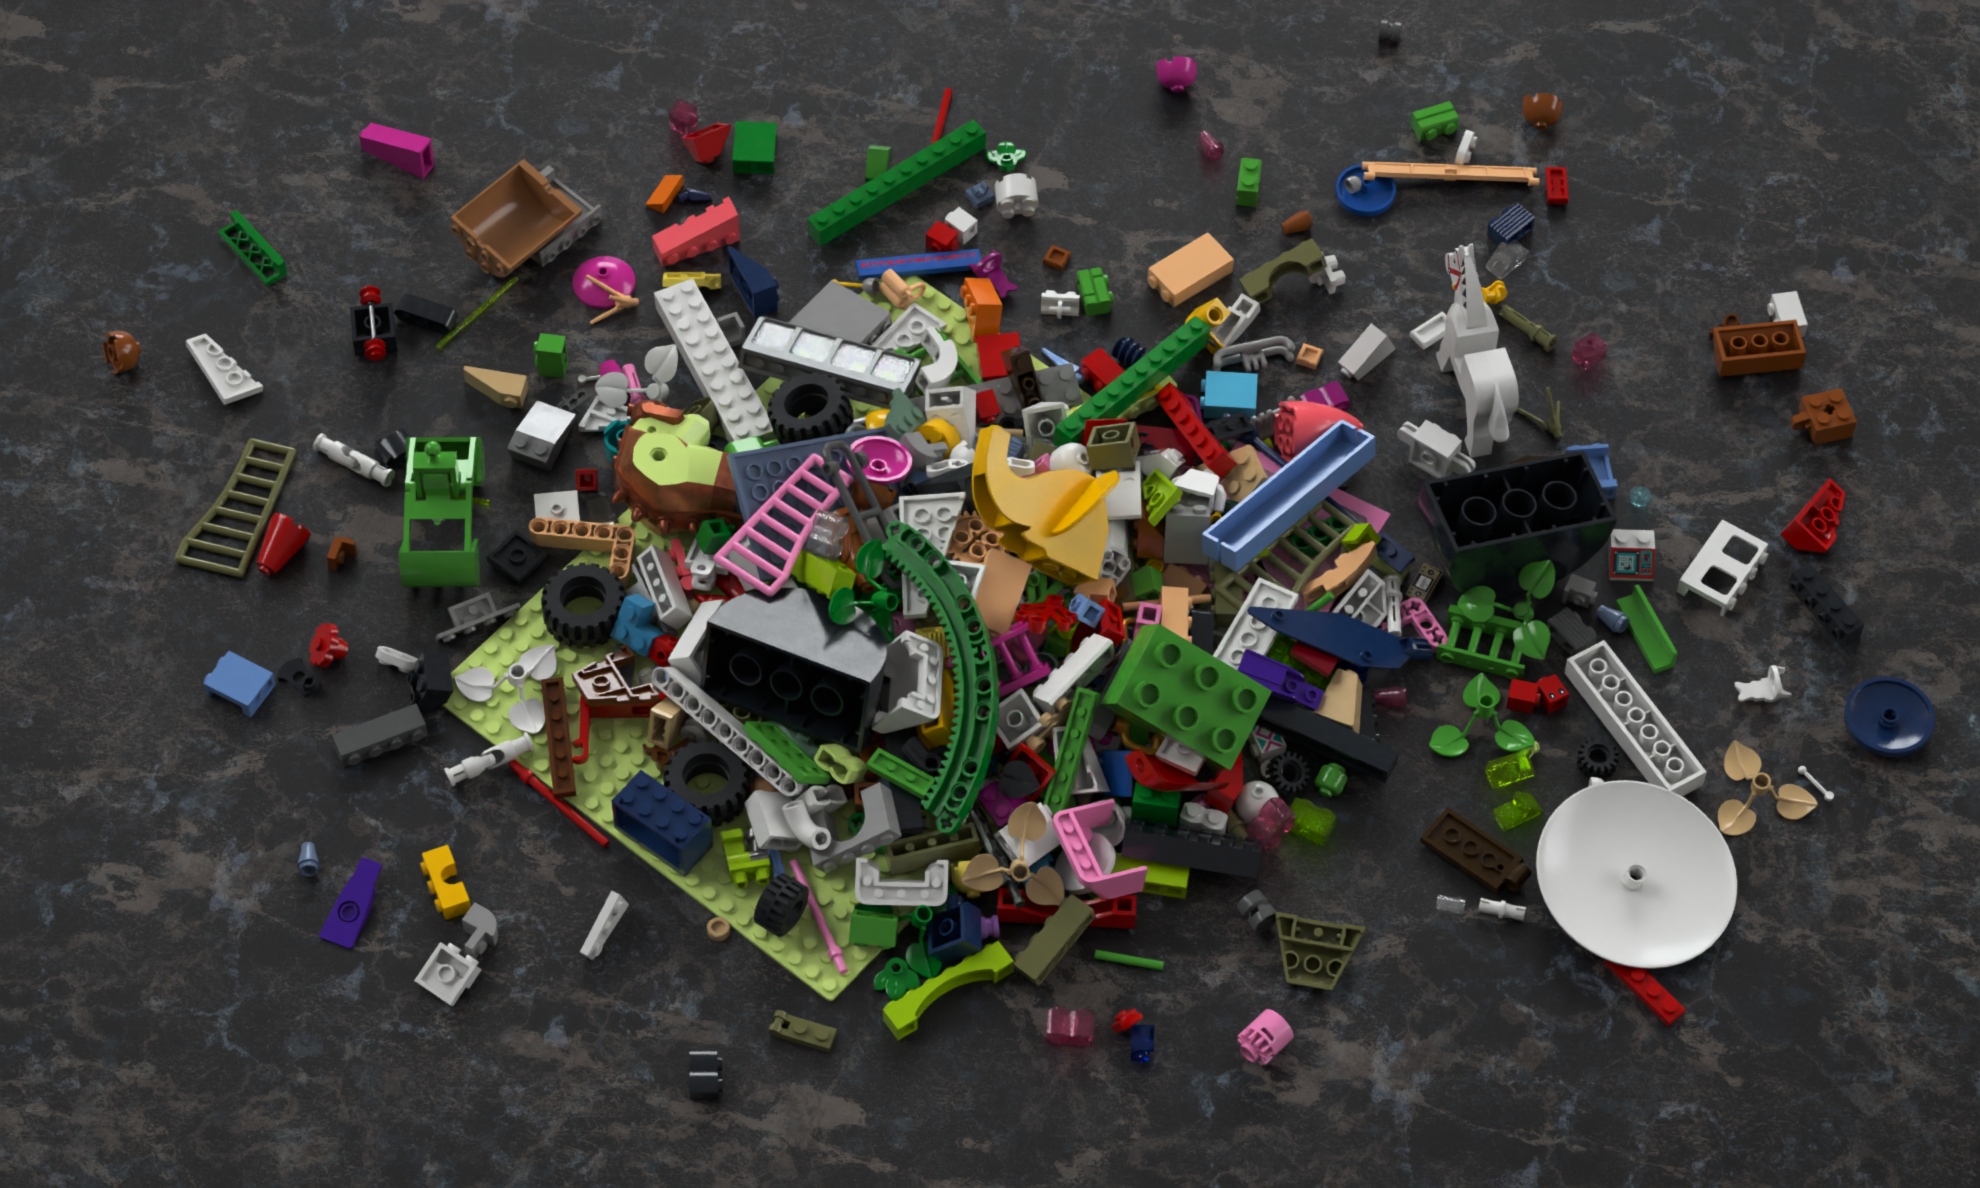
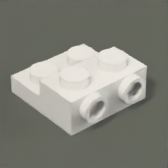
M440 942L414 981L449 1005L454 1006L466 987L470 988L482 969L477 967L479 962L471 956L467 955L466 958L459 954L461 949L452 943L446 946Z

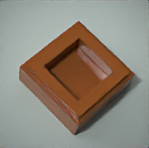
M1052 245L1043 259V264L1062 272L1071 257V252Z

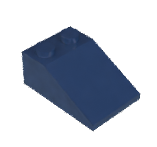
M728 247L729 275L754 319L777 311V301L780 299L777 293L779 284L776 277H772L766 268L736 249Z

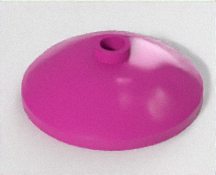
M599 256L591 258L582 263L573 275L572 284L576 297L582 303L592 308L609 309L614 308L616 305L615 300L609 299V296L613 294L586 279V275H590L624 295L632 296L635 290L636 281L632 268L626 262L616 257Z
M869 436L855 441L850 446L854 453L864 452L867 454L869 464L867 468L862 470L868 482L880 485L895 483L905 478L911 470L912 457L909 450L894 439L883 436ZM846 458L847 466H848V468L850 469V471L854 474V472H853V470H852V468H851V466H850V464H849V462H848V460H847V458Z

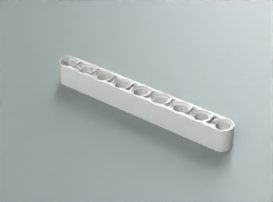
M659 667L653 671L652 681L657 688L782 794L797 796L808 790L809 783L799 784L794 781L791 773L779 767L778 761L774 757L764 753L763 747L748 737L749 734L743 729L744 725L677 668ZM793 781L795 782V785H796L795 790H794V788H793Z

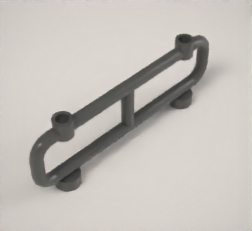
M835 440L824 444L821 450L824 461L821 467L822 473L825 476L831 475L864 544L871 541L872 538L863 520L876 517L888 540L886 527L889 523L862 470L867 468L869 464L867 454L864 452L854 453L852 448L842 440ZM840 449L844 452L872 509L858 512L839 473L840 465L837 461H833L830 451ZM884 560V567L880 574L881 579L891 589H902V579L895 581L888 573L889 565Z

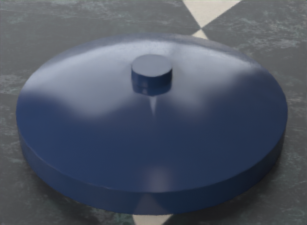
M1876 677L1862 682L1850 693L1844 709V721L1849 734L1862 748L1884 757H1903L1915 753L1928 742L1935 724V713L1928 697L1912 683L1895 677Z

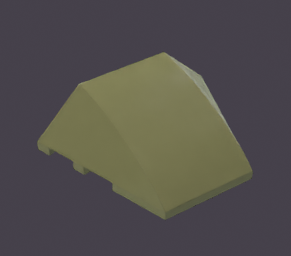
M1275 911L1286 983L1332 991L1366 927L1300 918L1298 915Z

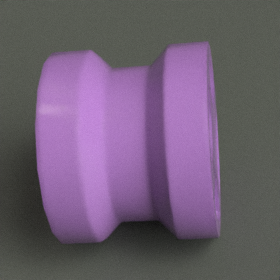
M993 915L991 918L981 916L982 939H986L989 936L999 938L997 915Z

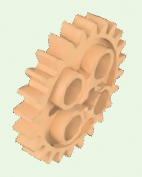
M975 510L972 515L965 511L963 517L959 516L946 559L952 558L953 561L983 564L986 553L991 548L1008 555L1010 551L1003 548L997 542V539L1004 535L1002 532L989 528L981 520L980 516H977Z

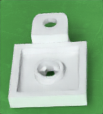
M694 539L684 565L686 569H691V575H693L692 588L709 591L715 584L717 574L727 575L729 571L714 562V555L703 554L696 539ZM706 581L707 583L700 584L699 582Z

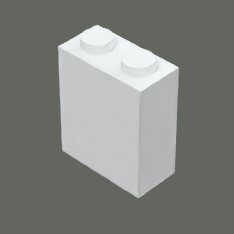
M756 790L744 803L759 849L796 852L803 845L791 831L782 810L784 805L792 802L790 796H786L781 792Z

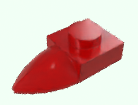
M1135 1008L1128 1011L1123 1009L1114 1017L1116 1021L1110 1027L1115 1033H1119L1136 1024L1142 1019L1143 1015L1138 1013Z

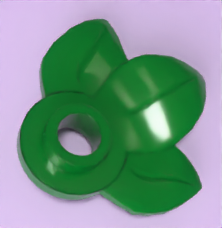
M1004 141L998 144L997 150L985 151V157L989 162L996 163L1001 171L1010 172L1015 169L1017 162L1026 158V150L1015 149L1013 143Z
M898 957L888 960L885 969L877 973L874 979V989L877 991L886 989V993L892 1001L902 998L906 989L916 990L920 987L917 973L908 969L907 963ZM899 965L901 969L899 972H894L892 967Z

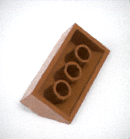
M1797 320L1713 328L1714 357L1719 377L1803 368L1806 350Z

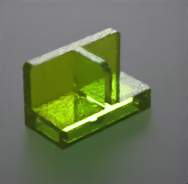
M1530 748L1492 760L1487 764L1484 769L1492 789L1532 777L1536 774L1529 758L1532 753Z

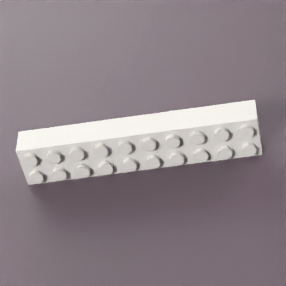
M693 278L655 292L656 309L704 398L710 397L719 416L718 424L728 442L753 436L760 437L763 442L773 440L775 434L767 412L744 370L738 368L739 361Z

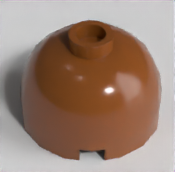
M1536 93V97L1531 98L1530 94L1523 97L1522 102L1524 119L1536 129H1547V127L1554 125L1561 118L1563 100L1558 101V96L1547 93Z
M125 331L106 332L103 336L107 337V341L103 342V352L107 365L112 363L115 369L110 371L114 374L129 371L136 365L139 354H141L140 343L136 342L134 337Z
M854 479L851 493L853 502L864 511L872 509L858 480ZM869 482L882 511L891 507L897 490L892 489L891 492H888L889 487Z

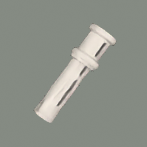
M1391 574L1382 579L1386 587L1388 633L1401 637L1400 602L1403 599V595L1400 592V585L1402 579L1398 575Z

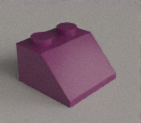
M996 780L981 789L977 798L994 824L1001 830L1008 825L1009 817L1016 808L1031 801L1026 797L1011 798L1005 796L998 789L1000 780Z

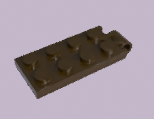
M1448 807L1420 839L1422 844L1496 894L1499 893L1500 886L1503 883L1510 890L1518 891L1532 875L1531 870L1523 864V857Z

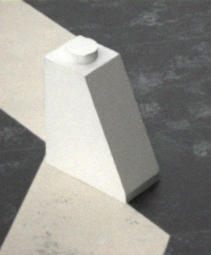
M1371 323L1338 361L1342 367L1340 371L1348 378L1353 376L1359 380L1396 348L1388 336Z

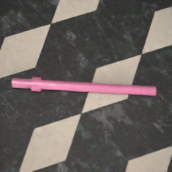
M793 859L789 864L796 880L809 888L807 904L826 943L828 956L831 961H834L839 974L843 975L848 972L842 959L843 953L832 937L798 860Z

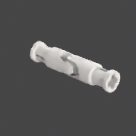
M323 433L319 434L314 441L313 449L315 451L325 453L331 460L348 467L368 479H375L381 482V485L384 487H388L394 479V470L382 467L376 460L353 450L339 441L334 442L328 439Z
M525 732L524 736L513 741L507 740L485 750L481 754L483 756L469 757L462 760L461 764L450 769L446 767L444 770L451 786L454 787L455 783L461 780L471 779L480 775L486 768H496L516 759L519 754L528 750L534 751L535 749L528 733ZM502 750L504 758L496 764V759L491 751Z

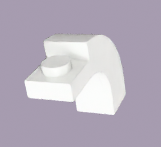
M933 326L925 329L920 341L934 361L933 364L921 367L915 380L924 395L926 389L945 388L948 385L958 360L957 350L951 339L944 341Z

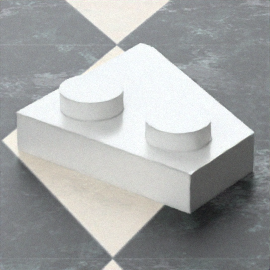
M597 395L579 423L578 430L581 432L605 431L606 427L615 420L627 421V419H630V416H627L628 407L624 405L617 408L609 407Z

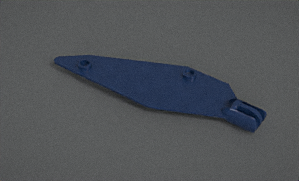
M1253 606L1247 609L1249 615L1274 631L1360 667L1398 670L1407 659L1427 661L1433 657L1429 642L1425 638H1400L1342 613Z

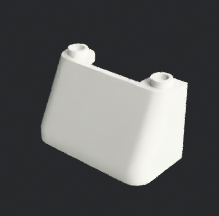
M906 630L887 645L884 676L890 678L888 713L882 711L876 713L872 722V730L886 734L932 722L939 716L943 650L937 642Z
M856 858V898L860 903L866 905L940 906L947 900L949 861L937 860V862L930 864L925 871V880L880 879V868L877 863L868 860V858Z

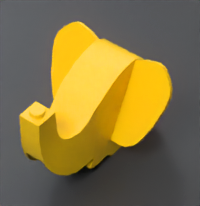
M990 425V427L980 429L972 468V494L981 520L989 528L1004 534L997 539V542L1003 548L1017 554L1020 560L1032 564V569L1070 587L1097 581L1109 532L1105 498L1117 486L1120 479L1119 473L1114 470L1095 479V477L1088 473L1065 469L1021 478L1010 470L1007 463L1011 434L1004 431L998 425Z

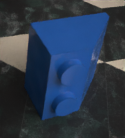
M1102 749V754H1098V762L1110 792H1103L1104 796L1132 797V774L1125 761V756L1131 753V750Z

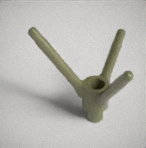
M1546 387L1551 414L1550 418L1543 421L1519 407L1517 412L1542 425L1545 429H1549L1550 433H1553L1555 439L1558 440L1563 437L1560 424L1561 402H1556V409L1554 410L1550 387Z

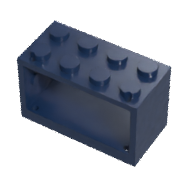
M642 770L611 800L614 828L683 877L713 847L711 818Z

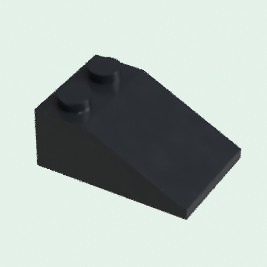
M973 463L915 484L919 495L965 492L966 497L960 515L963 517L965 511L972 515L974 510L979 515L972 494Z

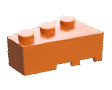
M965 278L964 285H961L960 296L963 298L972 341L976 343V336L999 334L1002 303L989 278Z

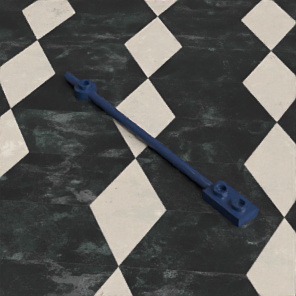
M1225 413L1222 418L1231 415L1229 413ZM1253 424L1251 425L1254 431L1250 438H1245L1246 436L1237 438L1240 443L1257 447L1281 468L1288 463L1259 439V432ZM1329 495L1325 498L1326 501L1355 523L1362 524V522ZM1382 531L1379 535L1381 540L1376 545L1377 556L1402 575L1416 559L1399 543Z

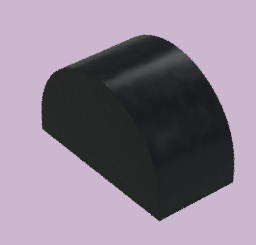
M1584 450L1423 481L1418 497L1419 512L1453 586L1462 594L1473 587L1486 586L1494 590L1496 594L1495 599L1515 597L1528 592L1521 588L1519 574L1530 563L1546 560L1552 561L1555 568V582L1576 571L1604 546L1617 522V517Z
M780 588L772 597H768L759 590L737 596L722 605L708 619L700 689L706 694L860 754L868 746L875 734V731L872 730V722L876 713L879 712L887 645L879 626L864 611L855 606L856 616L850 623L845 625L836 624L829 618L828 608L831 599L826 598L827 595L803 588Z

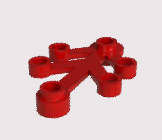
M1051 594L1047 595L1046 600L1041 603L1021 604L1020 610L1014 613V621L1025 623L1029 617L1028 628L1030 632L1042 634L1043 630L1046 629V623L1049 618L1058 623V630L1069 631L1071 624L1076 623L1077 614L1065 608L1062 596Z

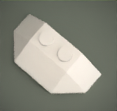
M1367 569L1331 612L1345 614L1377 628L1387 615L1385 582L1371 570Z

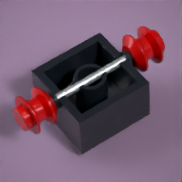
M368 285L359 292L361 297L360 303L363 306L350 307L352 340L355 356L365 355L366 358L372 361H378L385 357L386 353L398 352L395 317L392 303L380 304V289Z

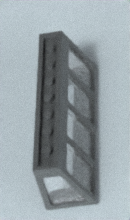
M760 316L741 348L738 368L787 382L790 381L791 377H798L806 372L808 374L819 372L821 375L826 373L840 380L841 384L846 388L849 399L884 409H891L889 404L893 400L892 392L897 387L909 399L914 398L917 387L915 380L922 360Z

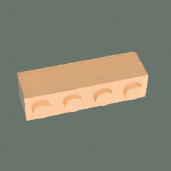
M1162 586L1159 595V605L1162 606L1159 624L1192 643V636H1188V630H1191L1192 616H1188V610L1192 608V597L1188 596V588Z

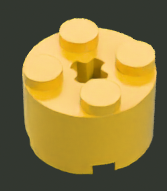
M933 418L918 427L914 432L919 431L928 444L945 442L948 450L944 454L942 461L948 460L952 449L960 443L959 433L954 425L945 422L947 420Z

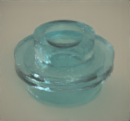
M1636 486L1630 490L1629 499L1633 505L1643 507L1649 503L1651 493L1646 487Z

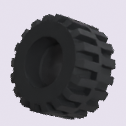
M784 873L779 874L767 885L761 894L755 908L754 922L778 937L784 936L796 925L803 914L808 902L809 888Z

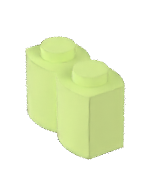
M838 744L820 745L814 757L816 764L821 769L830 771L832 777L841 784L861 782L868 770L866 769V764L861 759L852 756L847 748Z

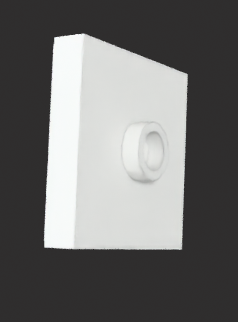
M577 490L534 494L536 518L580 521Z

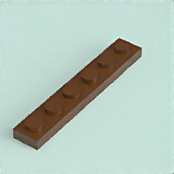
M563 677L542 679L541 686L554 798L577 796Z

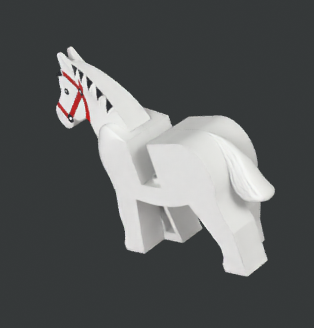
M1473 243L1466 247L1460 245L1459 248L1454 249L1455 252L1445 255L1446 270L1451 275L1455 287L1454 303L1447 313L1445 334L1440 350L1436 352L1441 372L1455 371L1459 386L1466 400L1467 436L1465 437V443L1470 458L1491 454L1493 440L1499 443L1508 440V424L1512 421V416L1517 411L1519 404L1517 380L1505 348L1496 349L1499 328L1491 308L1483 299L1480 279L1475 264Z

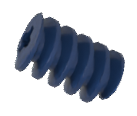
M1122 337L1115 343L1111 355L1130 368L1146 355V347L1139 349L1140 343L1135 342L1133 344L1134 339L1132 337H1129L1127 340H1125V337Z

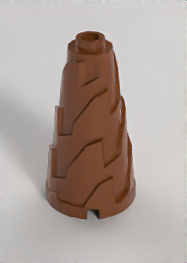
M847 508L838 509L830 513L832 519L827 521L825 517L822 521L824 533L827 534L842 564H845L847 568H850L856 574L853 583L855 588L863 593L872 592L875 587L865 580L864 574L857 572L855 566L856 555L864 545V542ZM866 519V520H863V522H864V524H865V526H866V528H867V530H868V527H867V524H866L867 519ZM876 577V578H871L872 580H874V581L877 583V579H878L877 577Z

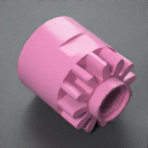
M1266 1009L1237 1036L1239 1038L1237 1042L1241 1044L1240 1051L1247 1060L1254 1063L1258 1062L1262 1066L1263 1064L1266 1065L1293 1039L1294 1035L1291 1027L1283 1017L1273 1010Z

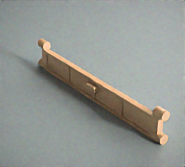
M1362 162V170L1368 171L1364 172L1363 179L1372 181L1375 180V177L1444 179L1447 181L1528 182V186H1539L1540 183L1539 178L1533 177L1537 175V168Z

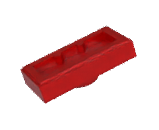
M1545 167L1547 204H1568L1566 167Z

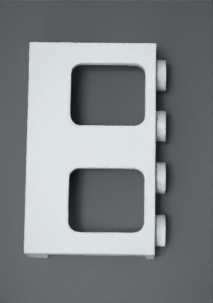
M1722 520L1681 577L1677 592L1684 596L1688 590L1695 592L1721 606L1720 615L1724 616L1727 610L1731 611L1735 606L1737 595H1742L1746 590L1747 581L1754 579L1758 571V565L1765 563L1768 557V553H1766L1768 543ZM1732 537H1737L1758 549V552L1749 564H1743L1722 552ZM1711 567H1715L1736 578L1737 582L1727 595H1723L1701 582Z

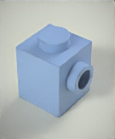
M1077 593L1076 597L1071 600L1068 610L1076 613L1078 620L1095 628L1106 609L1084 595Z

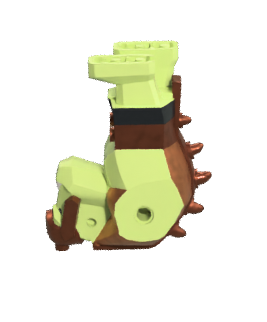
M641 400L636 404L629 403L627 416H630V424H626L623 436L618 440V454L614 455L612 462L616 492L611 502L613 504H618L622 501L626 503L632 512L631 520L633 522L640 521L657 535L688 531L697 535L703 521L720 518L724 520L726 526L735 525L732 533L735 534L745 523L726 458L731 453L707 447L711 436L709 421L698 414L684 415L680 409L667 408V404L657 400Z

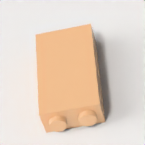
M1207 232L1149 267L1147 281L1153 289L1155 288L1160 293L1162 299L1174 308L1232 273L1234 259Z
M991 548L984 558L982 565L986 566V570L975 599L988 627L991 639L1009 630L1032 564L994 548ZM980 626L975 627L972 630V633L977 632L980 629Z

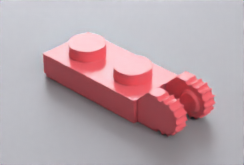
M672 539L671 549H668V554L672 562L675 561L676 567L674 568L678 578L681 579L680 583L686 599H693L695 590L692 588L691 571L686 569L684 565L686 559L680 539Z

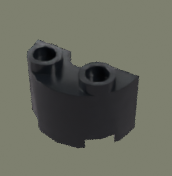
M399 429L394 434L376 441L374 457L382 467L396 470L406 461V437L412 436L405 429Z

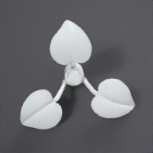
M676 345L655 347L647 353L645 368L647 372L653 374L652 379L656 382L650 384L647 388L628 389V378L620 372H610L600 377L595 385V390L602 402L612 408L621 407L627 401V392L646 393L649 399L662 402L661 399H665L669 394V388L665 383L674 377L677 369L678 353Z
M544 645L526 651L520 657L519 663L512 664L509 667L508 673H504V676L496 684H494V675L488 669L482 667L472 668L455 676V683L459 691L469 700L485 702L492 697V689H497L507 679L510 685L519 688L521 703H515L511 706L508 713L510 723L518 730L531 734L538 733L545 723L544 706L536 698L524 700L523 684L529 675L537 681L549 679L554 675L557 665L555 646Z

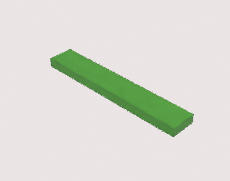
M1077 687L1054 765L1056 773L1050 780L1043 803L1052 811V819L1057 812L1066 810L1101 694L1082 687Z

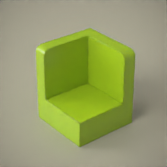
M1370 523L1355 524L1341 542L1347 551L1351 552L1363 543L1374 541L1375 545H1377L1381 538Z

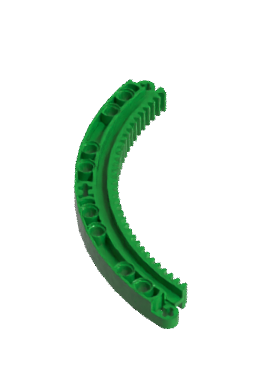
M892 521L886 527V534L889 538L885 544H882L884 560H888L891 565H894L898 570L900 569L918 587L932 606L933 611L937 614L936 617L940 621V625L943 627V632L946 635L945 639L949 643L948 648L952 651L950 652V656L953 658L951 663L955 667L953 672L956 676L953 679L957 683L954 685L957 693L954 694V697L958 701L954 702L957 709L953 713L957 718L952 719L956 726L950 729L955 735L949 736L953 743L947 744L950 752H944L948 760L941 761V764L945 767L938 769L941 777H934L937 785H930L933 793L926 792V796L929 798L928 801H921L926 811L938 818L937 828L943 835L951 836L958 831L976 800L994 749L999 718V682L996 657L983 615L963 579L943 554L922 534L908 524L905 525L900 521ZM893 530H900V532L894 535ZM923 543L921 548L915 550L918 544ZM936 560H940V563L938 565L933 566V563ZM971 603L968 609L963 610L966 604ZM980 626V629L977 632L972 633V630L975 627ZM986 685H991L989 690L982 692ZM990 710L989 715L982 718V714ZM976 766V772L969 774L970 769ZM967 791L964 798L958 799L960 793ZM951 813V814H952L954 817H956L957 819H955V818H953V817L951 818V817L949 816V814ZM945 821L951 822L952 826L945 828L943 824Z

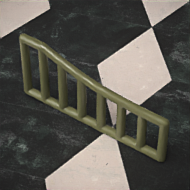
M250 438L220 496L202 519L182 539L174 557L175 562L234 577H244L295 459L297 450L292 447ZM254 448L284 454L286 458L283 464L251 457ZM246 465L279 472L276 481L242 473ZM239 481L272 490L269 497L264 498L234 491V488ZM230 498L264 506L261 516L222 506ZM217 514L257 525L254 532L250 533L209 522ZM204 530L249 541L246 551L195 538ZM190 546L242 560L239 567L234 568L188 557L185 554Z
M1323 499L1267 546L1269 555L1263 557L1296 582L1291 591L1299 594L1314 571L1342 544L1343 538L1357 523ZM1324 509L1347 528L1339 534L1315 516V514L1319 510ZM1308 520L1333 539V541L1324 546L1300 526ZM1294 533L1318 551L1319 554L1312 560L1288 542L1286 538ZM1279 545L1307 568L1302 574H1299L1274 555L1271 550ZM1263 557L1251 559L1237 572L1232 571L1214 587V590L1240 610L1244 602L1226 588L1235 582L1247 593H1250L1253 585L1241 577L1247 570H1250L1264 580L1285 589L1288 588L1259 567L1256 563Z

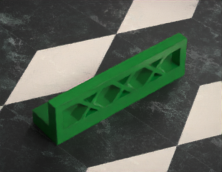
M238 210L230 213L232 223L218 231L219 236L266 287L287 275L286 264L281 256ZM234 229L239 233L238 238L226 235ZM240 244H249L251 246L250 251L240 250ZM252 257H261L263 259L262 264L252 263ZM264 270H273L275 274L268 278L263 273Z

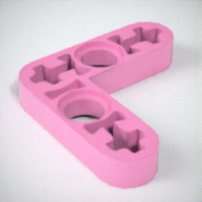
M1410 598L1400 603L1401 627L1411 623L1420 637L1428 640L1432 652L1437 653L1439 644L1434 642V637L1437 641H1442L1441 644L1446 645L1448 640L1446 633L1421 599ZM1387 615L1378 625H1381V628L1378 629L1388 632ZM1429 622L1432 624V627L1424 629L1420 623Z

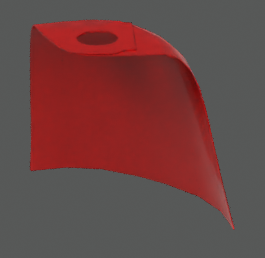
M1140 750L1133 751L1125 756V761L1132 776L1139 784L1150 789L1162 792L1214 791L1225 789L1230 784V782L1199 783L1189 773L1164 763L1155 756L1146 757Z

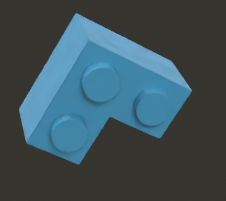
M639 593L625 597L610 636L624 645L628 644L632 650L647 657L654 638L666 634L649 624L656 603Z

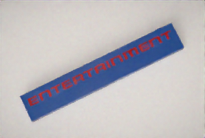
M979 249L856 260L855 267L859 281L867 278L881 279L882 274L888 269H892L899 277L971 270L968 264L975 265L982 259Z

